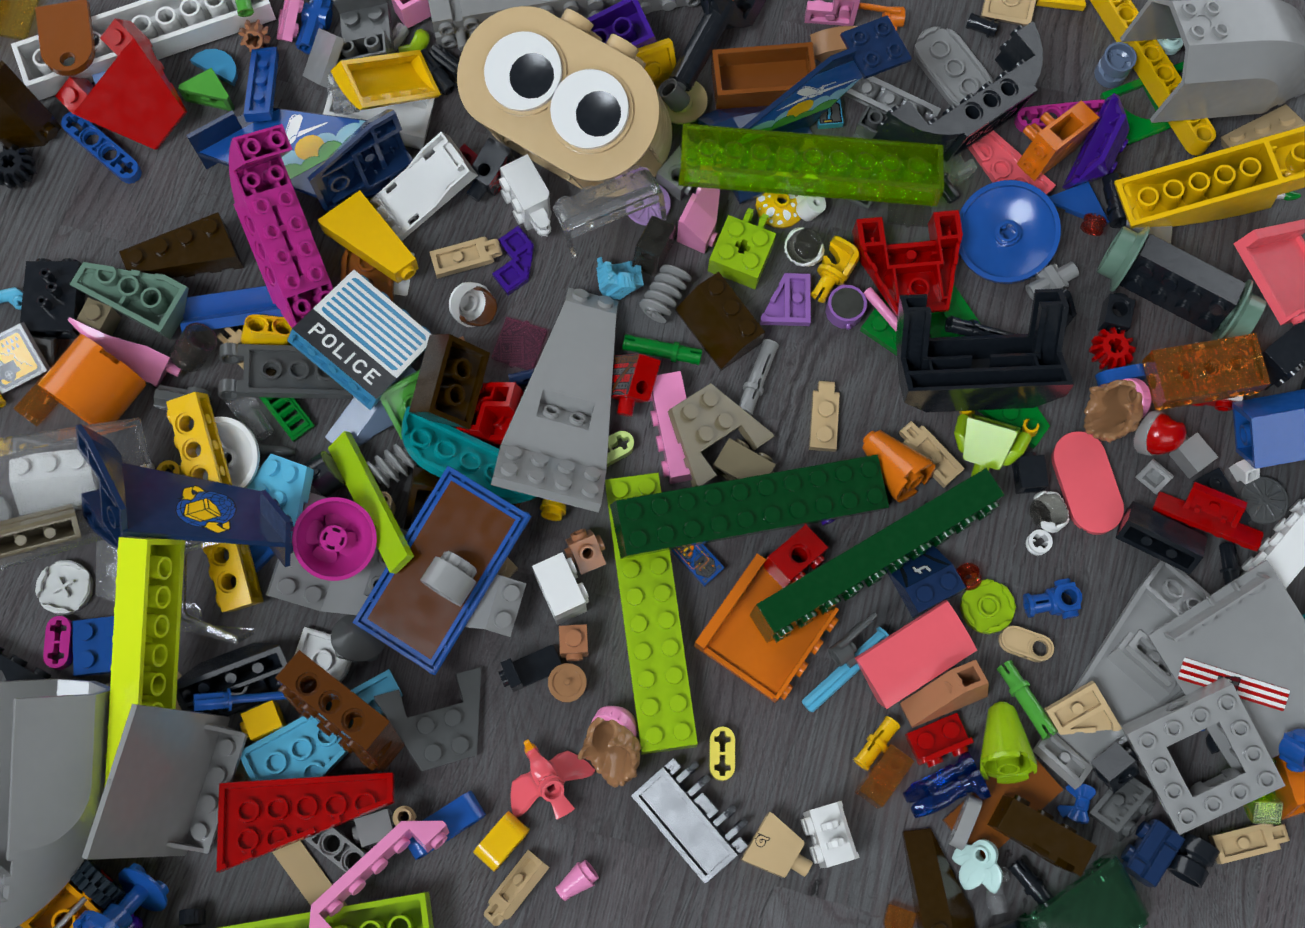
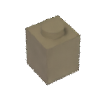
M88 297L76 321L112 336L121 320V316L112 307Z

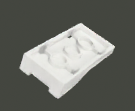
M440 132L419 151L409 166L377 193L370 202L399 239L403 241L476 178L478 174L451 137ZM419 215V218L411 224L410 221L416 219V216Z

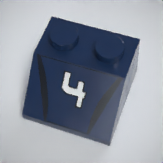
M934 546L918 559L913 561L910 558L898 571L892 574L886 571L912 618L932 609L944 600L951 599L966 589L954 565Z

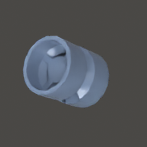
M1115 42L1106 48L1094 71L1095 78L1099 84L1107 88H1116L1123 84L1136 64L1137 56L1133 47L1127 43Z

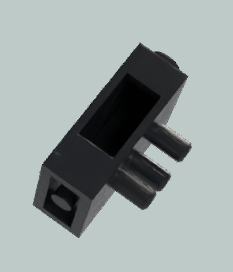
M38 258L36 261H26L20 323H25L31 335L55 337L57 339H76L80 335L68 321L69 317L76 320L85 304V293L69 285L82 265L78 260L65 258L62 261H51L45 258Z

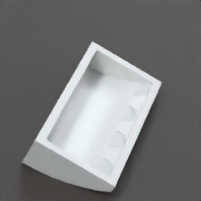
M333 78L323 114L369 120L387 109H392L396 112L402 127L399 133L404 146L421 150L425 144L435 98L359 110L348 100Z

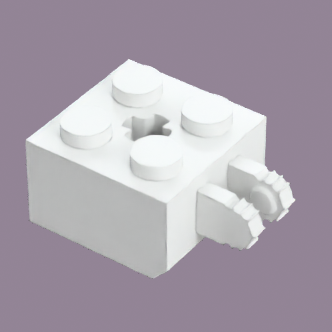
M527 154L500 167L501 178L498 179L502 187L500 191L505 202L512 204L514 208L512 212L519 225L523 223L527 231L534 228L541 237L547 236L551 232L550 218L552 211L550 208V192Z
M842 801L803 813L804 819H801V825L805 836L810 835L813 846L809 847L814 864L818 863L820 868H828L860 858L854 846L843 811Z

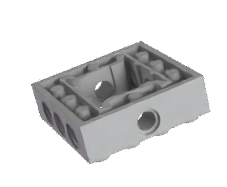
M1225 677L1121 726L1168 819L1179 835L1286 786L1234 685ZM1216 724L1218 729L1226 736L1231 746L1229 750L1239 761L1244 773H1241L1236 768H1227L1221 771V775L1203 783L1199 781L1188 789L1167 747Z

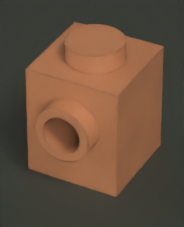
M587 624L559 626L561 658H566V661H582L583 657H589Z

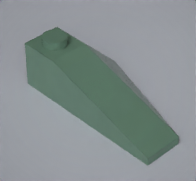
M88 262L82 263L69 284L171 340L183 320L189 290L187 286L163 274H149L132 269L130 271Z

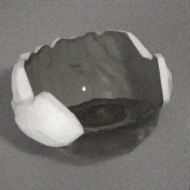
M798 227L790 231L785 239L784 252L787 254L790 262H794L796 266H814L822 260L825 249L818 232Z
M1038 492L1030 504L1029 515L1033 523L1047 532L1056 533L1066 526L1070 520L1069 510L1066 509L1067 505L1057 492Z

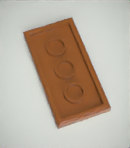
M1038 760L1037 772L1035 774L1033 771L1029 773V779L1025 781L1001 784L997 783L996 778L989 777V780L984 781L970 794L982 800L983 803L967 844L972 845L977 840L986 839L993 842L997 849H999L1010 839L987 825L1003 795L1014 798L1016 794L1031 803L1029 805L1030 808L1038 811V809L1042 810L1062 792L1063 788ZM965 799L942 819L951 831ZM980 850L982 857L985 859L984 851Z

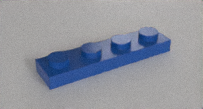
M277 47L258 48L251 51L244 106L246 122L272 120L279 60Z

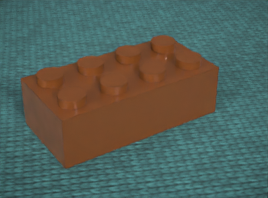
M805 42L712 50L711 73L716 110L769 106L816 68L813 43Z

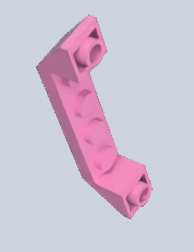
M401 821L311 904L309 928H332L324 919L328 915L332 917L338 913L344 905L342 902L351 894L353 896L358 894L365 887V881L373 873L376 875L384 870L388 865L387 860L395 853L403 852L409 846L412 837L427 853L433 848L436 850L441 847L448 838L446 836L449 834L447 825L443 821Z

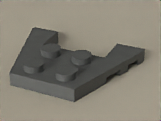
M480 667L455 674L462 703L423 714L406 717L399 689L374 696L375 703L380 707L386 719L391 722L404 743V747L421 772L477 756L481 686Z

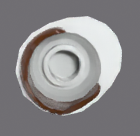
M465 282L458 285L451 293L449 311L458 323L466 327L485 326L494 319L497 312V302L486 286L475 282Z

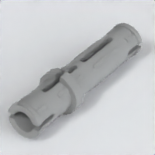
M765 339L762 342L749 380L743 385L744 392L738 405L751 416L759 396H762L764 392L763 385L779 347L777 342L770 339Z

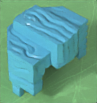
M602 257L597 258V277L599 290L602 295L621 300L644 285L641 265L633 267L632 261L621 264H611L608 261L603 263Z

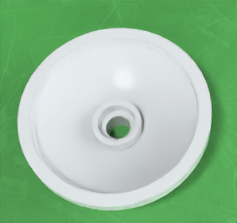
M214 417L232 485L247 488L253 481L259 467L260 451L258 442L252 431L242 422L229 417ZM200 445L196 449L197 456L201 453ZM231 454L232 460L228 463L227 456ZM207 471L203 474L204 480L208 479Z

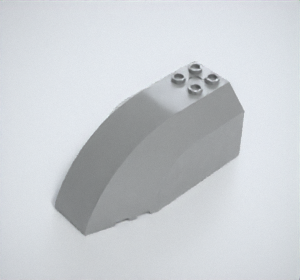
M1148 0L1120 37L1122 42L1182 38L1185 46L1182 81L1150 118L1151 123L1263 114L1276 105L1280 106L1293 97L1296 98L1305 94V19L1298 9L1281 0Z
M74 679L0 681V928H16L35 915L64 888L85 860L82 858L104 791L110 687L97 681Z

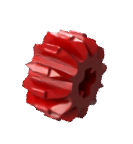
M1115 327L1110 328L1109 331L1103 329L1098 333V336H1094L1091 340L1093 345L1089 348V353L1095 355L1091 362L1099 361L1101 363L1099 370L1107 366L1108 370L1124 367L1133 361L1134 357L1132 354L1135 352L1136 347L1129 345L1132 343L1133 338L1126 339L1124 337L1125 330L1118 334Z

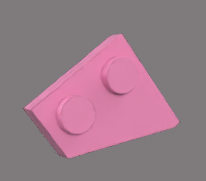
M284 0L283 10L280 9L277 40L292 42V39L296 38L299 29L296 19L298 13L302 12L304 0Z

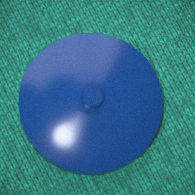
M1003 180L988 184L970 196L959 213L963 232L959 254L972 272L987 281L999 284H1013L1028 280L1047 267L1058 249L1061 237V224L1057 209L1043 191L1029 183L1017 180Z

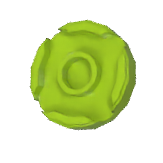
M989 579L977 581L969 586L962 595L960 603L961 615L966 624L976 632L983 634L998 633L1009 626L1016 609L1014 597L1009 589L1003 584Z

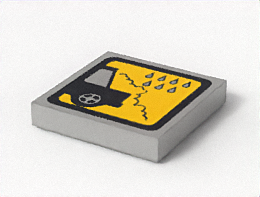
M24 322L0 333V392L2 394L50 370L49 365Z

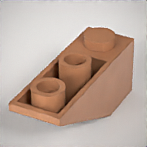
M973 660L943 674L902 701L900 706L909 724L914 728L988 697L989 682L977 660Z

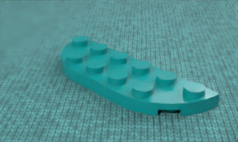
M407 407L401 426L402 441L408 454L420 467L441 478L447 466H450L511 504L522 503L536 498V496L491 485L500 449L449 425L429 421L409 412L410 407Z

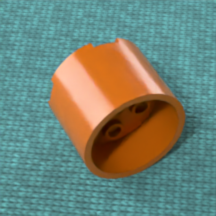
M80 334L37 385L72 413L106 435L142 392L146 382L126 364L105 351L99 344Z

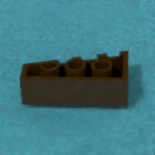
M218 212L119 251L126 270L131 271L132 269L149 274H163L170 278L179 276L187 278L193 277L198 273L222 272L223 269L234 268L236 270L243 268L226 224Z

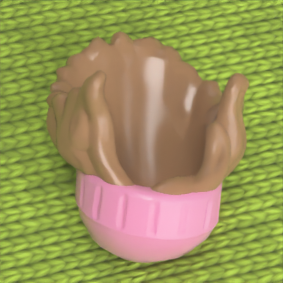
M1137 378L1115 380L1108 384L1090 387V400L1084 410L1086 415L1084 419L1085 431L1087 434H1092L1095 439L1107 441L1108 443L1136 431L1140 420L1147 415L1151 407L1152 395L1149 387L1145 382Z
M619 706L600 708L588 727L583 747L578 754L579 760H590L596 772L602 774L607 783L614 788H617L619 785L624 786L632 778L637 777L636 769L640 763L641 745L637 739V722L633 714Z

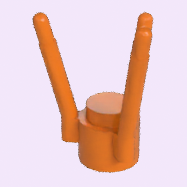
M859 3L858 9L882 12V17L888 15L896 31L897 27L904 26V7H887Z

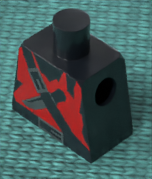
M488 138L472 165L478 176L472 180L473 184L466 193L469 197L479 202L486 191L493 196L497 195L502 188L498 180L501 178L500 167L515 160L511 150L492 138Z

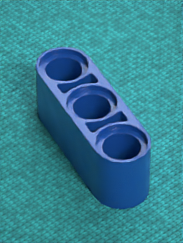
M471 790L423 821H443L449 830V834L446 835L448 838L445 842L481 820L486 816V813ZM413 837L410 839L408 849L415 861L428 854Z

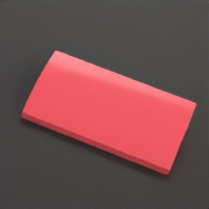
M944 600L855 657V660L877 702L888 709L976 652L977 648L950 603Z

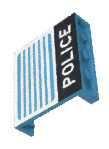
M353 270L292 328L287 341L371 410L378 403L382 394L426 350L429 335L432 334L426 327L421 326L412 319L406 310L399 308L393 303L387 294L375 288L365 276Z

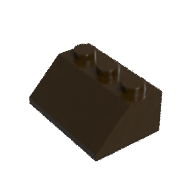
M720 272L697 285L675 309L720 371L763 342L765 331Z
M451 334L429 335L409 412L429 421L470 429L490 352Z

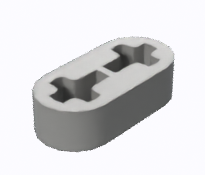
M971 795L966 797L950 834L949 845L961 851L964 849L981 810L982 800Z

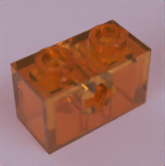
M888 745L855 790V793L875 808H882L908 772L914 760L894 745Z

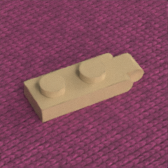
M487 237L430 251L437 279L492 264L494 262L493 258L503 254L499 240H488Z
M819 381L818 391L813 390L809 450L835 452L837 449L840 393L835 392V382Z
M910 421L899 431L900 436L905 440L902 443L931 459L936 465L932 477L943 488L965 469L924 426L918 428Z
M1272 821L1209 836L1211 845L1220 851L1216 860L1217 864H1224L1280 850V843L1290 841L1285 824L1274 826Z
M527 850L489 899V906L484 912V917L494 926L500 925L504 919H509L550 867L531 851Z

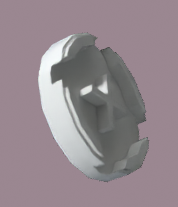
M60 560L54 562L55 564H52L50 567L47 566L39 575L35 589L36 596L39 598V602L44 609L57 615H70L80 611L87 605L92 596L94 584L91 574L84 566L72 560Z

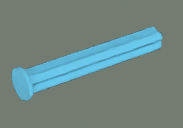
M877 627V632L854 654L855 657L888 637L889 634L881 627ZM847 664L839 666L802 700L805 708L810 712L816 711L860 670L858 664L851 668Z

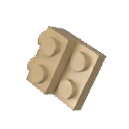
M984 0L981 16L991 20L996 18V21L1026 26L1032 21L1036 0Z

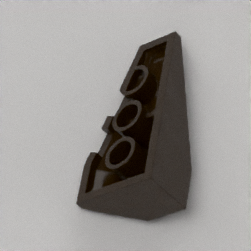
M931 828L902 832L917 928H976L973 911Z

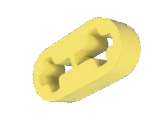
M723 726L713 730L709 739V770L712 777L718 781L728 780L735 771V736L732 730ZM720 732H724L725 737L730 738V742L725 744L724 752H720V744L714 740L715 737H719ZM720 756H724L725 765L730 766V771H726L724 776H720L719 771L714 770V766L719 765Z

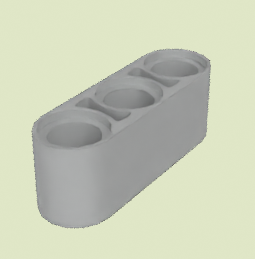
M337 827L304 839L345 872L351 868L349 859L354 853L360 854L361 857L367 853L366 850L356 844ZM335 835L340 840V846L336 851L331 852L327 847V841L331 836Z

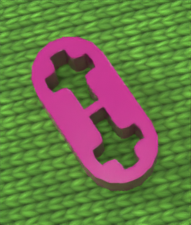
M56 616L50 619L45 630L43 659L45 664L53 669H65L72 663L73 659L72 621L63 616ZM62 623L67 628L66 631H61L59 635V633L55 632V628L60 627ZM59 649V652L64 654V658L59 659L57 664V661L53 660L52 657L58 654Z

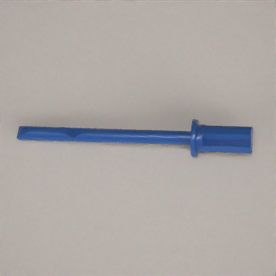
M227 688L225 692L193 694L194 711L226 708L228 711H232V704L284 700L286 698L280 691L231 695V689Z

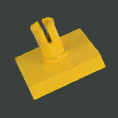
M670 38L637 48L639 52L636 56L646 63L644 69L649 74L657 90L661 83L669 79L677 64L673 41Z

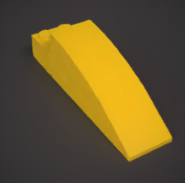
M1305 126L1115 180L1114 185L1130 224V229L1147 226H1181L1244 215L1271 208L1278 195L1305 188Z

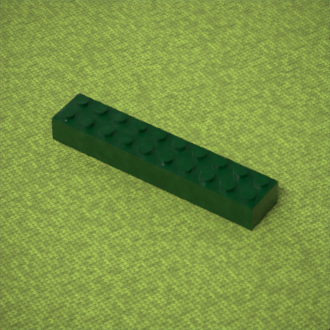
M877 454L621 499L610 504L620 558L624 559L878 512L889 508Z
M985 468L759 602L752 610L750 617L767 643L773 639L778 643L788 637L796 625L799 629L805 627L813 621V618L818 616V612L824 615L833 610L841 602V598L848 601L859 594V591L864 588L865 584L869 588L882 580V577L887 574L886 571H889L890 574L898 571L910 560V557L913 561L918 559L933 545L937 547L947 541L948 537L953 535L955 531L959 534L969 528L970 524L977 519L981 521L993 513V510L1000 506L998 501L1005 494L988 469Z

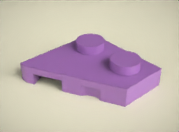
M784 273L779 286L760 318V325L810 326V274Z

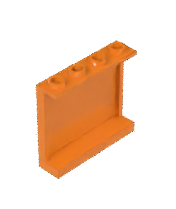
M757 553L695 641L694 647L776 703L779 698L785 700L792 690L793 686L789 683L794 675L800 678L809 665L805 662V659L810 652L814 655L817 653L824 642L820 639L824 631L827 630L829 633L832 631L839 620L835 617L839 609L835 608L824 615L818 612V616L813 618V621L805 627L799 629L796 625L794 630L785 639L778 643L773 639L767 643L750 617V614L756 604L783 588L763 568L766 559Z

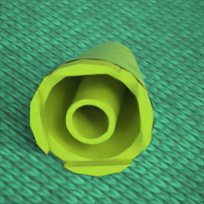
M997 702L988 709L979 764L980 774L984 779L989 780L990 776L996 778L997 783L1001 784L1022 782L1029 779V773L1033 771L1035 774L1037 772V760L1016 708L1007 702Z

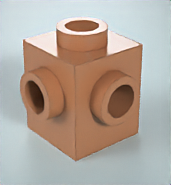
M580 529L571 533V537L566 539L568 548L564 549L567 559L571 557L581 575L606 565L601 552L605 550V546L600 535L595 536L590 529L587 531L586 529Z

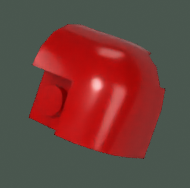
M516 382L484 383L483 388L480 390L471 428L463 429L456 427V429L499 448L524 394L523 390Z

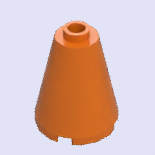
M882 430L871 431L863 439V451L867 456L878 454L884 484L893 499H896L899 503L914 496L918 492L915 488L920 483L925 485L934 474L936 465L931 459Z

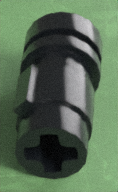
M1119 172L1109 173L1102 178L1103 192L1106 204L1108 205L1106 212L1110 227L1112 228L1126 227L1127 222L1114 185L1115 180L1123 178Z

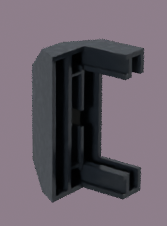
M1062 288L1035 289L1028 334L929 338L932 312L931 308L927 307V294L899 295L896 348L899 383L904 403L926 413L1034 408L1067 396L1074 382L1062 353L1069 305Z

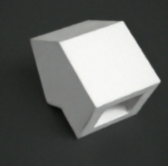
M1245 459L1229 467L1237 482L1242 481L1245 485L1260 478V468L1255 469Z

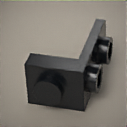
M550 645L512 662L510 658L500 662L503 670L498 673L504 687L510 685L512 691L515 692L549 677L551 671L562 663L555 647Z

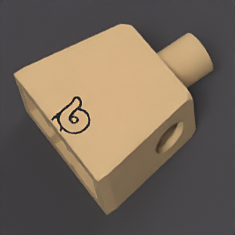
M771 812L766 814L740 859L747 864L782 878L787 876L790 869L805 877L813 864L811 860L799 854L805 842Z

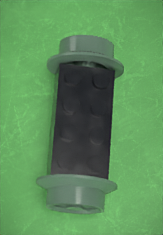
M1122 226L1096 271L1110 279L1111 292H1114L1120 285L1130 292L1211 333L1210 344L1213 346L1223 339L1236 346H1240L1247 339L1258 323L1267 303L1266 299L1252 293L1253 280L1249 279L1243 282L1152 234L1148 236L1149 226L1138 233Z

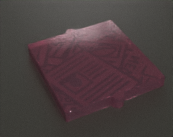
M506 317L491 359L508 364L510 368L518 367L524 370L534 368L547 329L531 325L529 321L522 322Z

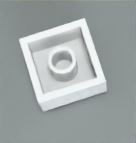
M562 552L532 566L535 578L557 625L587 612L586 603L589 602V596L583 583L577 584L575 580L578 578L577 570L571 557L566 559Z

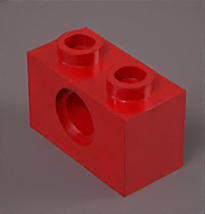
M805 524L767 557L763 568L782 588H785L805 576V572L809 568L817 569L826 560L823 556L828 546ZM792 555L799 556L803 563L794 561Z

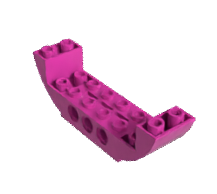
M283 124L232 138L229 150V175L235 201L233 205L272 302L281 310V314L293 328L333 290V286L282 160V157L290 152L292 147Z

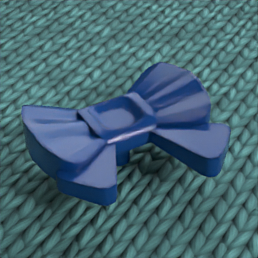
M1082 784L1077 789L1072 788L1070 785L1066 786V790L1076 798L1074 806L1058 805L1059 813L1063 818L1068 816L1073 822L1080 824L1089 823L1090 819L1087 811L1090 800L1096 795V790L1087 784Z

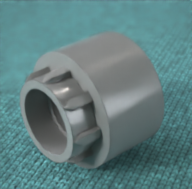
M446 551L441 558L435 556L420 581L442 597L461 607L476 584L473 578L477 570L463 558L450 551Z

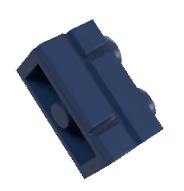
M1153 819L1148 820V822L1143 821L1135 832V835L1138 836L1133 846L1129 844L1120 857L1123 860L1120 868L1147 887L1157 886L1185 841L1182 836L1171 830L1161 821Z

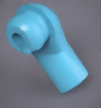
M16 287L0 290V304L9 302L14 308L21 310L23 292Z

